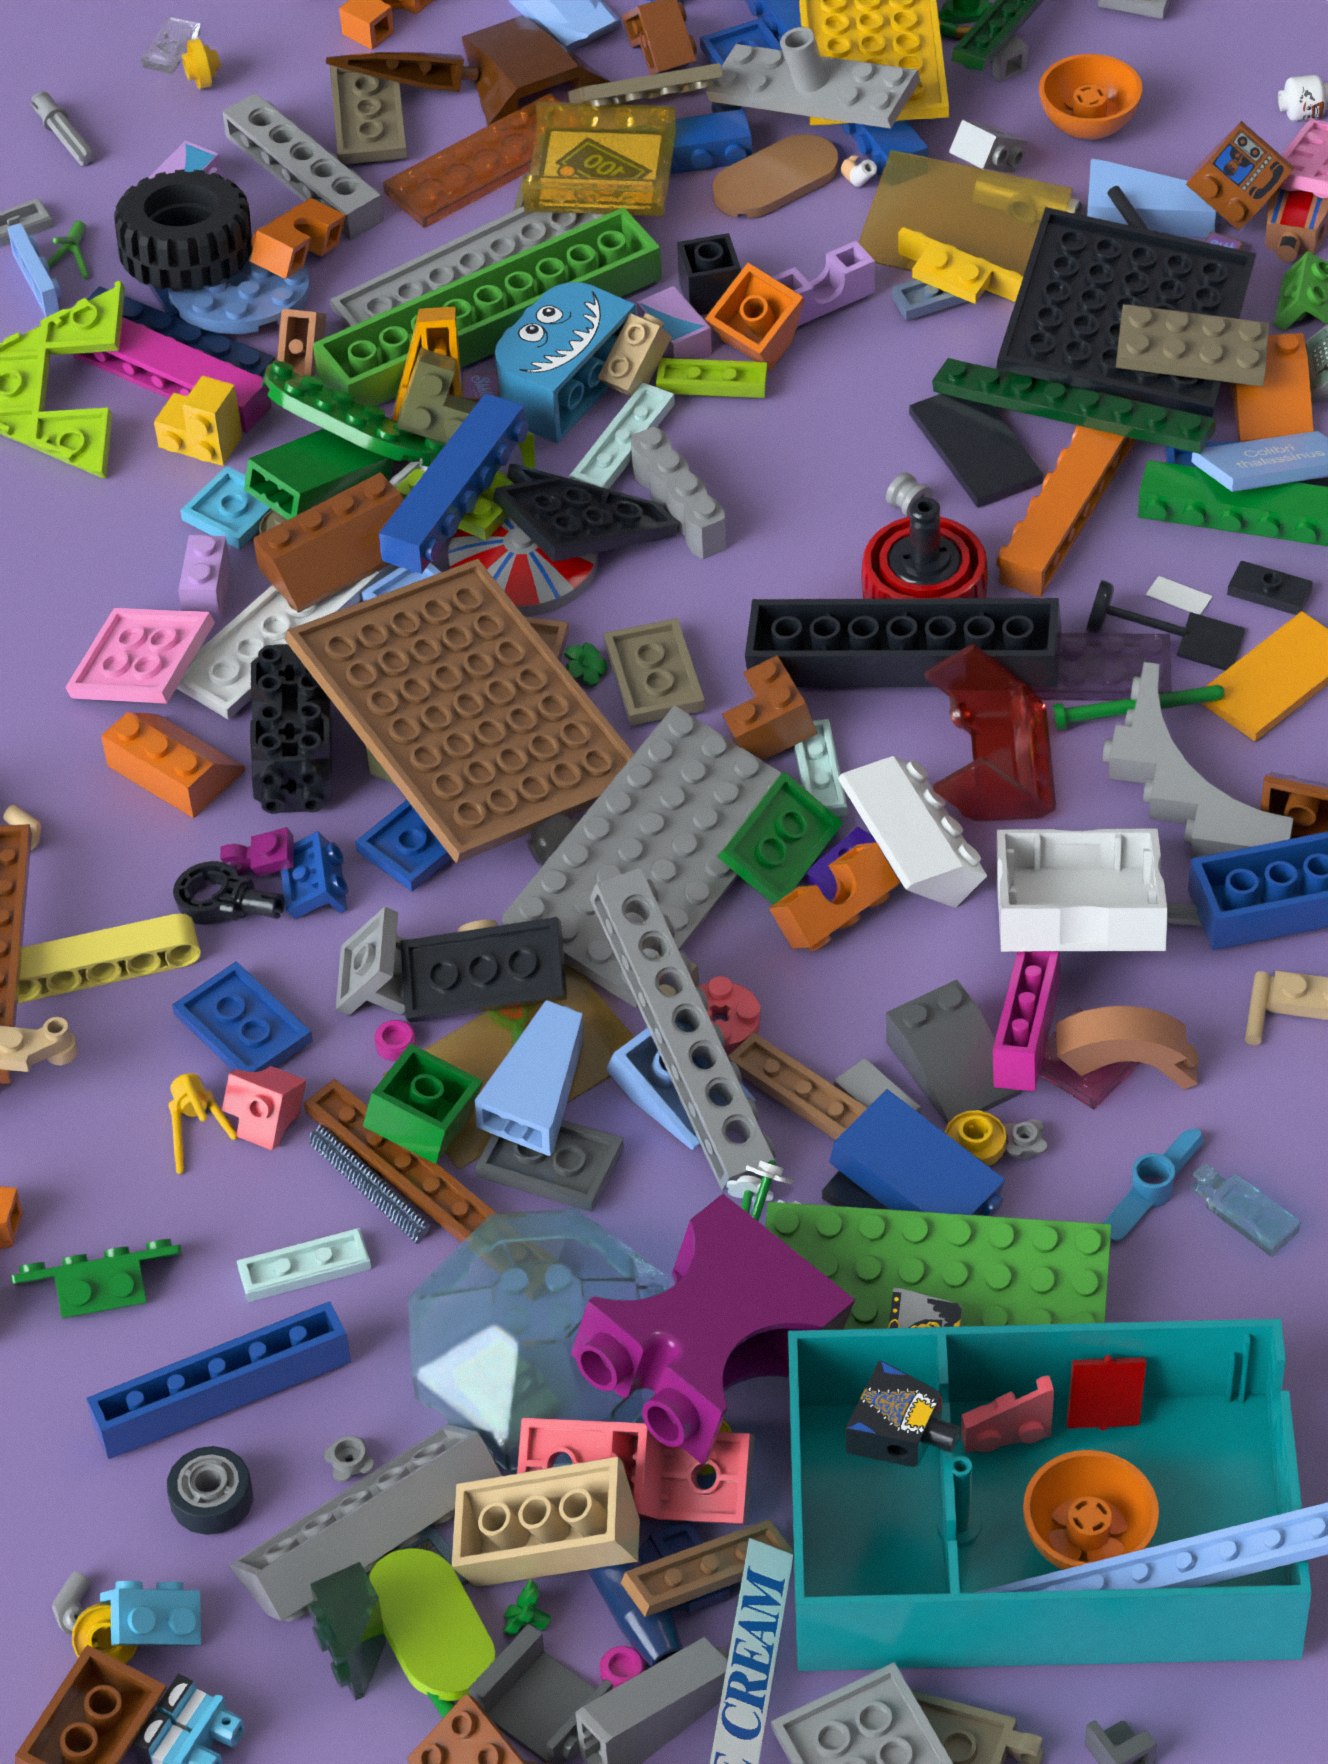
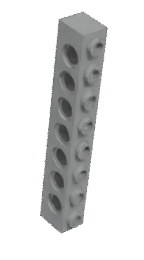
M640 867L596 882L589 899L721 1191L728 1189L726 1187L727 1181H737L740 1176L761 1177V1175L746 1170V1166L758 1167L760 1160L765 1162L774 1160L776 1153L773 1142L767 1134L763 1135L758 1125L759 1116L756 1105L750 1097L746 1098L742 1090L740 1070L733 1060L729 1061L723 1048L725 1046L723 1033L717 1024H712L707 1013L708 1002L700 987L696 988L690 976V961L684 951L679 952L673 939L675 937L673 924L667 915H662L657 904L658 893L651 879L646 880ZM626 913H637L643 918L644 922H633L627 917ZM643 949H653L659 953L661 958L651 959L644 954ZM666 984L672 986L676 990L677 995L670 996L663 993L659 985ZM676 1022H688L694 1031L684 1032L677 1027ZM700 1057L705 1059L711 1068L701 1069L697 1067L692 1058ZM718 1094L726 1100L727 1105H715L710 1100L709 1095ZM735 1131L743 1137L744 1143L732 1142L727 1137L726 1132Z

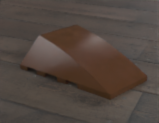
M523 15L462 36V43L469 66L478 67V79L474 81V84L479 93L480 104L486 117L488 131L519 120V98L566 81L571 84L574 90L585 86L611 82Z

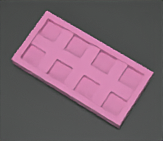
M1310 118L1281 155L1295 168L1280 185V188L1287 191L1304 190L1313 192L1317 197L1328 198V122Z

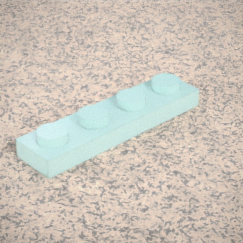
M642 382L570 474V479L610 489L632 460L631 435L653 426L658 427L675 405L674 394Z

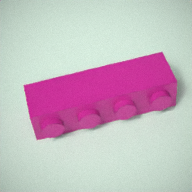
M1017 951L993 1047L995 1088L1036 1090L1061 984L1060 951Z

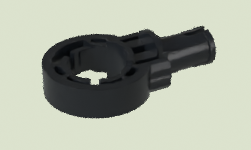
M219 861L202 862L188 868L178 877L173 888V895L179 912L190 916L195 924H213L224 919L237 921L249 913L278 919L281 917L280 913H283L285 906L283 894L255 889L251 878L238 876V873L232 866ZM206 880H210L213 885H222L219 891L211 895V899L204 901L193 899L197 890L207 885Z

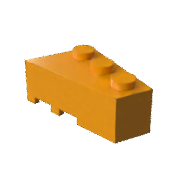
M456 306L419 309L392 413V420H398V413L420 347L455 358V373L448 393L463 398Z

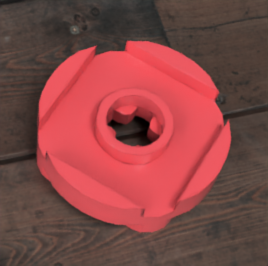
M723 976L714 977L709 983L698 986L706 996L708 1002L707 1013L712 1024H717L723 1033L725 1040L723 1048L726 1050V1055L731 1054L753 1032L758 1035L761 1008L752 992L739 984L732 983L729 978ZM726 1014L728 1021L724 1022L719 1019L713 1022V1015Z

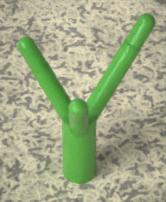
M75 221L67 237H55L53 239L54 244L63 245L48 259L49 269L67 251H73L82 278L85 280L89 278L86 264L79 248V243L86 231L85 223Z

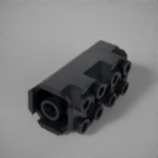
M288 644L267 645L259 650L258 657L251 662L252 720L250 721L253 798L261 802L262 809L270 814L318 812L324 808V801L332 796L331 700Z

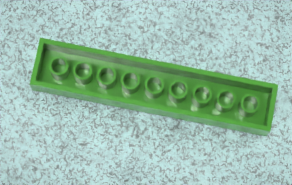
M622 207L314 342L313 348L317 375L329 389L347 392L355 397L354 401L364 406L380 405L397 397L419 309L456 306L460 367L463 368L494 354L496 345L506 329L512 327L523 316L525 310L533 305L546 291L557 285L571 282L586 283L615 296L622 297L662 279L660 246L632 215Z

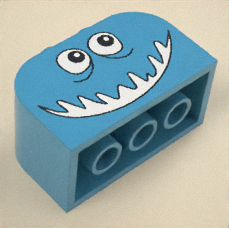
M579 282L564 283L546 291L533 305L525 310L523 316L512 327L506 329L495 349L499 397L524 405L525 421L528 422L529 432L558 444L609 389L607 385L598 379V376L629 314L636 315V305L590 284Z

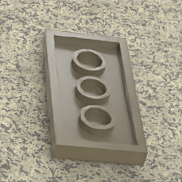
M330 65L337 156L339 161L345 165L407 158L400 82Z
M1123 304L1116 368L1263 386L1269 323Z

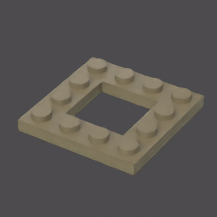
M717 63L581 87L568 92L570 106L579 104V110L582 111L612 104V102L613 105L633 102V100L642 98L651 99L667 96L666 94L685 93L715 86L714 79L723 77L721 64Z

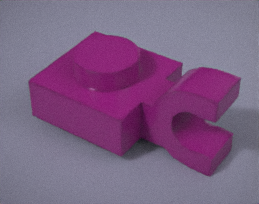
M288 827L251 836V846L249 847L241 844L221 846L220 859L224 863L230 862V866L236 870L238 875L252 869L255 875L259 877L293 868L294 836Z

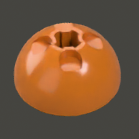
M1079 54L1063 58L1052 64L1044 72L1039 83L1040 101L1049 120L1065 134L1084 140L1102 139L1115 134L1125 127L1139 107L1143 89L1139 75L1131 66L1117 58L1101 54Z
M1080 1450L1059 1455L1038 1469L1026 1488L1023 1513L1028 1535L1036 1549L1048 1562L1061 1570L1147 1549L1157 1528L1159 1507L1152 1485L1146 1476L1133 1464L1111 1453L1096 1450Z

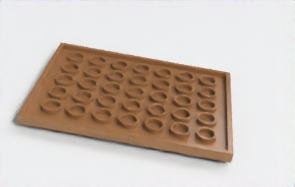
M479 559L287 630L285 641L456 863L589 809L634 755Z

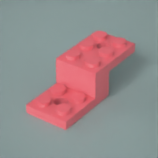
M522 1418L517 1474L553 1468L555 1459L563 1453L570 1455L572 1464L619 1457L623 1462L640 1520L749 1525L755 1435L750 1433L719 1432L709 1460L702 1465L680 1446L670 1447L658 1441L650 1433L645 1423ZM711 1465L717 1474L716 1481L709 1489L702 1490L697 1483V1474L702 1467Z

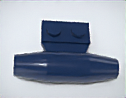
M689 1521L650 1534V1537L638 1550V1562L588 1569L593 1582L620 1631L650 1667L683 1649L671 1611H684L690 1614L729 1598L730 1588L727 1586L644 1617L621 1584L622 1578L628 1570L702 1544L703 1541L692 1522Z

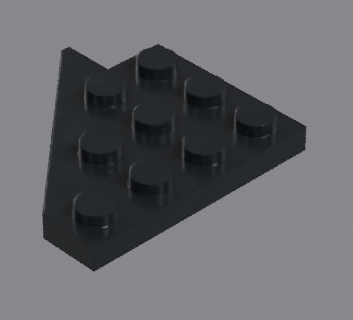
M509 464L507 477L513 484L495 488L493 501L553 562L676 536L679 525L657 502L518 464Z

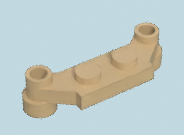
M62 1017L48 1019L43 1027L37 1030L0 1026V1069L29 1072L31 1065L47 1059L54 1065H65L72 1062L78 1054L76 1038L69 1031L68 1023Z

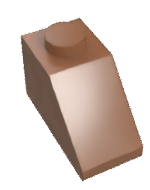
M282 309L277 360L292 365L294 367L293 371L302 376H315L316 362L313 343L323 339L325 336L327 313Z

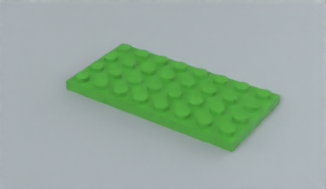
M768 1202L765 1227L855 1299L844 1330L889 1328L893 1287L961 1305L964 1316L963 1326L1105 1323L1111 1224Z

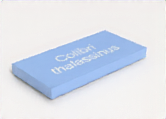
M1319 431L1207 447L1204 448L1201 454L1193 452L1191 462L1232 492L1328 477V438Z

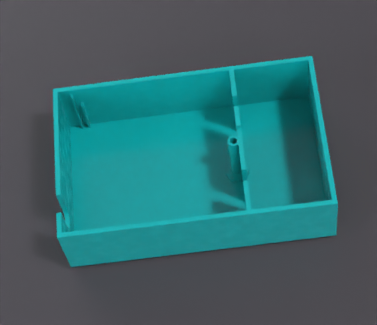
M1281 1318L788 1331L797 1671L875 1670L894 1662L898 1669L1302 1660L1311 1600L1308 1560L1194 1588L974 1593L1061 1571V1569L1048 1562L1032 1543L1025 1526L1023 1502L1026 1488L1038 1469L1051 1459L1068 1452L1096 1450L1111 1453L1127 1460L1146 1476L1155 1491L1159 1507L1157 1528L1148 1548L1302 1509L1289 1390L1282 1391L1286 1357ZM1106 1355H1111L1113 1358H1145L1146 1369L1139 1426L1108 1427L1105 1431H1101L1099 1427L1067 1428L1066 1418L1072 1360L1104 1359ZM879 1360L938 1390L942 1394L941 1420L960 1427L962 1414L979 1406L990 1404L996 1398L1011 1391L1015 1394L1016 1399H1019L1038 1390L1036 1380L1043 1376H1050L1054 1389L1051 1437L1043 1438L1031 1444L1020 1442L1000 1446L990 1452L974 1451L965 1453L960 1431L957 1445L952 1453L929 1445L920 1464L915 1467L846 1453L845 1428Z

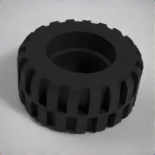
M185 169L175 170V173H157L154 178L149 179L146 177L140 180L136 187L132 185L126 190L124 196L120 198L116 205L114 221L120 262L133 278L135 277L146 286L150 283L155 289L164 290L165 288H171L175 292H183V289L191 288L193 291L202 290L203 286L207 285L213 287L221 284L224 278L229 280L235 276L238 269L241 270L252 254V230L247 197L234 182L229 179L224 180L219 174L212 173L210 175L206 174L204 170L195 169L194 172H185Z

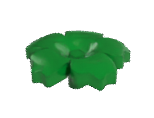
M585 642L582 647L577 644L566 648L564 656L570 660L566 664L567 671L574 679L581 676V683L587 684L589 688L599 683V677L604 675L608 668L606 660L598 657L600 652L593 644Z

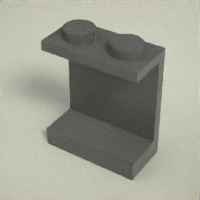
M528 1624L469 1687L470 1696L475 1698L500 1731L544 1763L563 1764L566 1759L569 1761L573 1760L580 1753L575 1712L611 1691L613 1684L605 1679L597 1688L591 1686L545 1653L542 1633Z

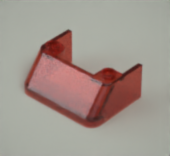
M973 643L925 671V678L950 697V718L956 727L964 729L971 735L973 762L933 784V791L959 809L962 815L974 821L1041 819L1054 812L1056 809L1048 716L1046 707L1039 695Z

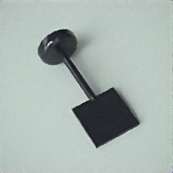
M1101 580L1086 631L1091 633L1102 631L1108 614L1181 636L1182 640L1177 652L1178 657L1225 671L1235 664L1245 628L1193 612L1189 614L1186 627H1181L1110 605L1114 594V586L1108 581Z

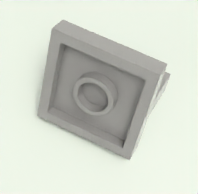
M384 906L341 945L335 1010L349 1016L367 1000L399 1015L405 1012L400 941L406 939L397 936V911Z

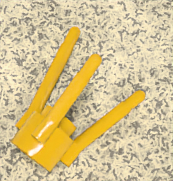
M195 1073L180 1075L170 1086L174 1099L169 1102L168 1107L172 1115L176 1172L178 1174L184 1172L181 1114L184 1113L189 1117L198 1116L200 1121L204 1122L207 1120L205 1110L208 1107L232 1140L238 1139L236 1136L237 1132L216 1103L212 1091L205 1089L201 1077Z

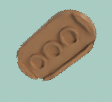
M798 134L786 137L720 171L713 181L714 203L722 212L730 216L738 217V214H747V218L764 216L829 183L837 173L838 151L830 141L817 135Z

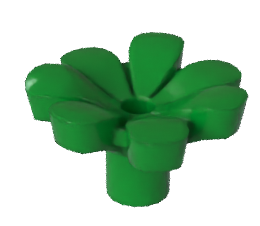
M532 1579L526 1583L525 1588L519 1593L516 1599L517 1605L511 1604L507 1607L503 1615L504 1618L508 1619L502 1630L504 1634L512 1636L527 1624L540 1631H544L548 1626L551 1616L538 1608L537 1599L541 1592L538 1591V1585Z

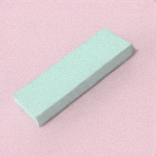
M829 719L815 720L813 723L818 734L794 745L801 785L837 817L846 816L847 802L844 788L838 780L841 774Z
M360 1228L237 1260L239 1274L248 1302L371 1270L370 1259Z

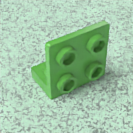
M1309 251L1282 276L1273 324L1284 331L1293 322L1301 321L1307 312L1328 324V262Z

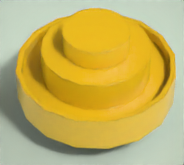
M199 38L188 40L187 53L181 55L187 79H195L199 90L211 87V78H215L216 70L221 69L216 49L210 50L208 44L203 45Z
M979 1110L965 1111L956 1115L947 1124L945 1133L987 1166L995 1164L1003 1156L1006 1148L1005 1127L992 1114Z
M100 1602L87 1607L78 1616L73 1626L72 1645L78 1658L85 1647L89 1645L126 1664L133 1657L138 1647L111 1645V1603Z

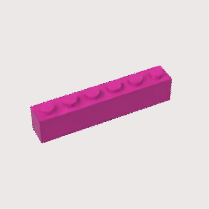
M123 317L119 351L73 354L75 358L170 399L173 393L188 396L201 376L234 384L241 429L245 433L272 407L271 399L267 396L269 388L268 386H261L263 379L261 376L251 374L235 367L229 362L212 357L200 349H194L176 341L172 337L164 336L148 329L142 324H137Z

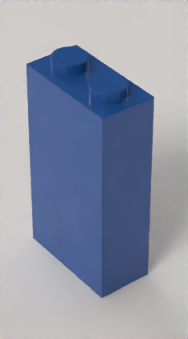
M888 1089L834 1141L829 1163L891 1210L993 1216L1004 1201L1000 1196L1005 1182L1003 1177Z

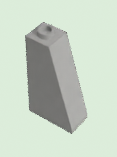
M703 1637L581 1707L575 1712L580 1757L586 1764L643 1763L721 1701L729 1653L720 1646L715 1648Z

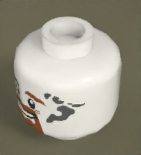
M1318 75L1290 77L1285 83L1284 90L1278 92L1280 111H1286L1287 116L1293 122L1308 121L1310 118L1315 120L1321 119L1325 110H1328V82H1323Z

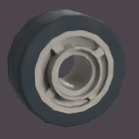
M217 1446L196 1448L182 1455L172 1466L167 1478V1494L171 1511L178 1523L191 1532L204 1535L224 1533L237 1526L250 1511L253 1502V1490L249 1469L243 1459L229 1449ZM207 1489H216L212 1492H204Z

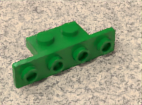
M162 1239L146 1243L147 1250L130 1253L129 1246L105 1250V1258L88 1261L87 1254L65 1257L61 1259L62 1266L46 1269L45 1262L31 1263L19 1266L20 1274L11 1275V1280L14 1286L55 1279L62 1319L147 1303L140 1263L182 1256V1248L180 1244L172 1245L171 1239Z

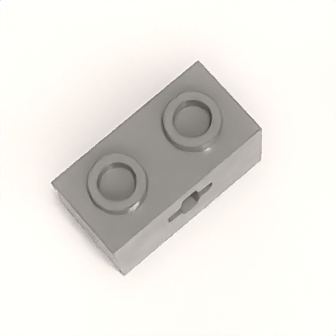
M962 120L949 153L982 169L1014 173L1015 169L1023 161L1024 147L1027 141L993 124Z

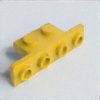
M902 227L898 232L899 254L917 261L912 268V278L974 304L977 303L985 290L1013 302L1016 301L1023 276L1019 273L994 265L984 258L975 257L960 251L953 245L931 239L921 232L912 231L905 227Z

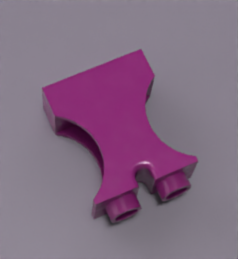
M724 1193L690 1219L671 1273L675 1285L658 1295L639 1300H612L593 1296L587 1302L570 1354L576 1359L578 1368L584 1378L599 1390H613L622 1398H627L640 1388L650 1389L655 1392L654 1397L647 1401L642 1409V1416L646 1427L658 1441L670 1447L680 1446L702 1465L709 1460L728 1409L724 1391L739 1382L752 1378L766 1376L789 1378L788 1331L844 1330L855 1302L853 1297Z

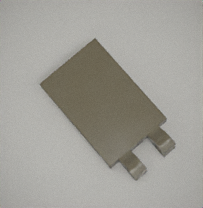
M910 1689L953 1764H1004L1007 1755L1015 1758L1021 1764H1041L1045 1753L1041 1749L1043 1738L1032 1733L1018 1732L1017 1718Z

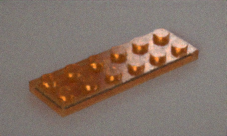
M549 93L383 182L384 193L423 228H426L541 166L539 139L546 138L547 131L589 132L591 128Z

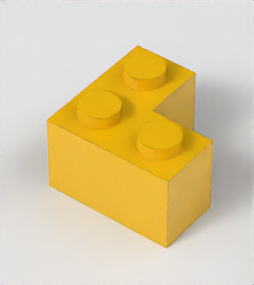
M201 376L188 396L173 393L154 420L158 447L223 466L243 437L235 385Z

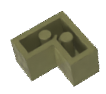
M420 347L398 413V429L447 444L477 404V402L448 393L455 373V358Z

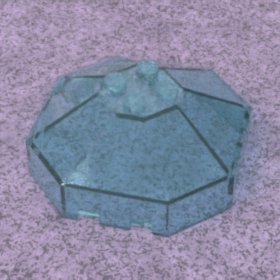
M578 1208L490 1214L408 1297L411 1371L415 1398L427 1408L434 1407L447 1418L448 1424L479 1432L488 1451L493 1454V1460L507 1471L518 1469L522 1418L634 1423L642 1415V1390L644 1388L635 1390L627 1398H622L613 1390H599L584 1378L578 1368L576 1359L570 1354L589 1299L593 1296L612 1300L649 1298L669 1289L668 1277ZM567 1453L559 1455L555 1459L553 1467L572 1465L570 1455Z

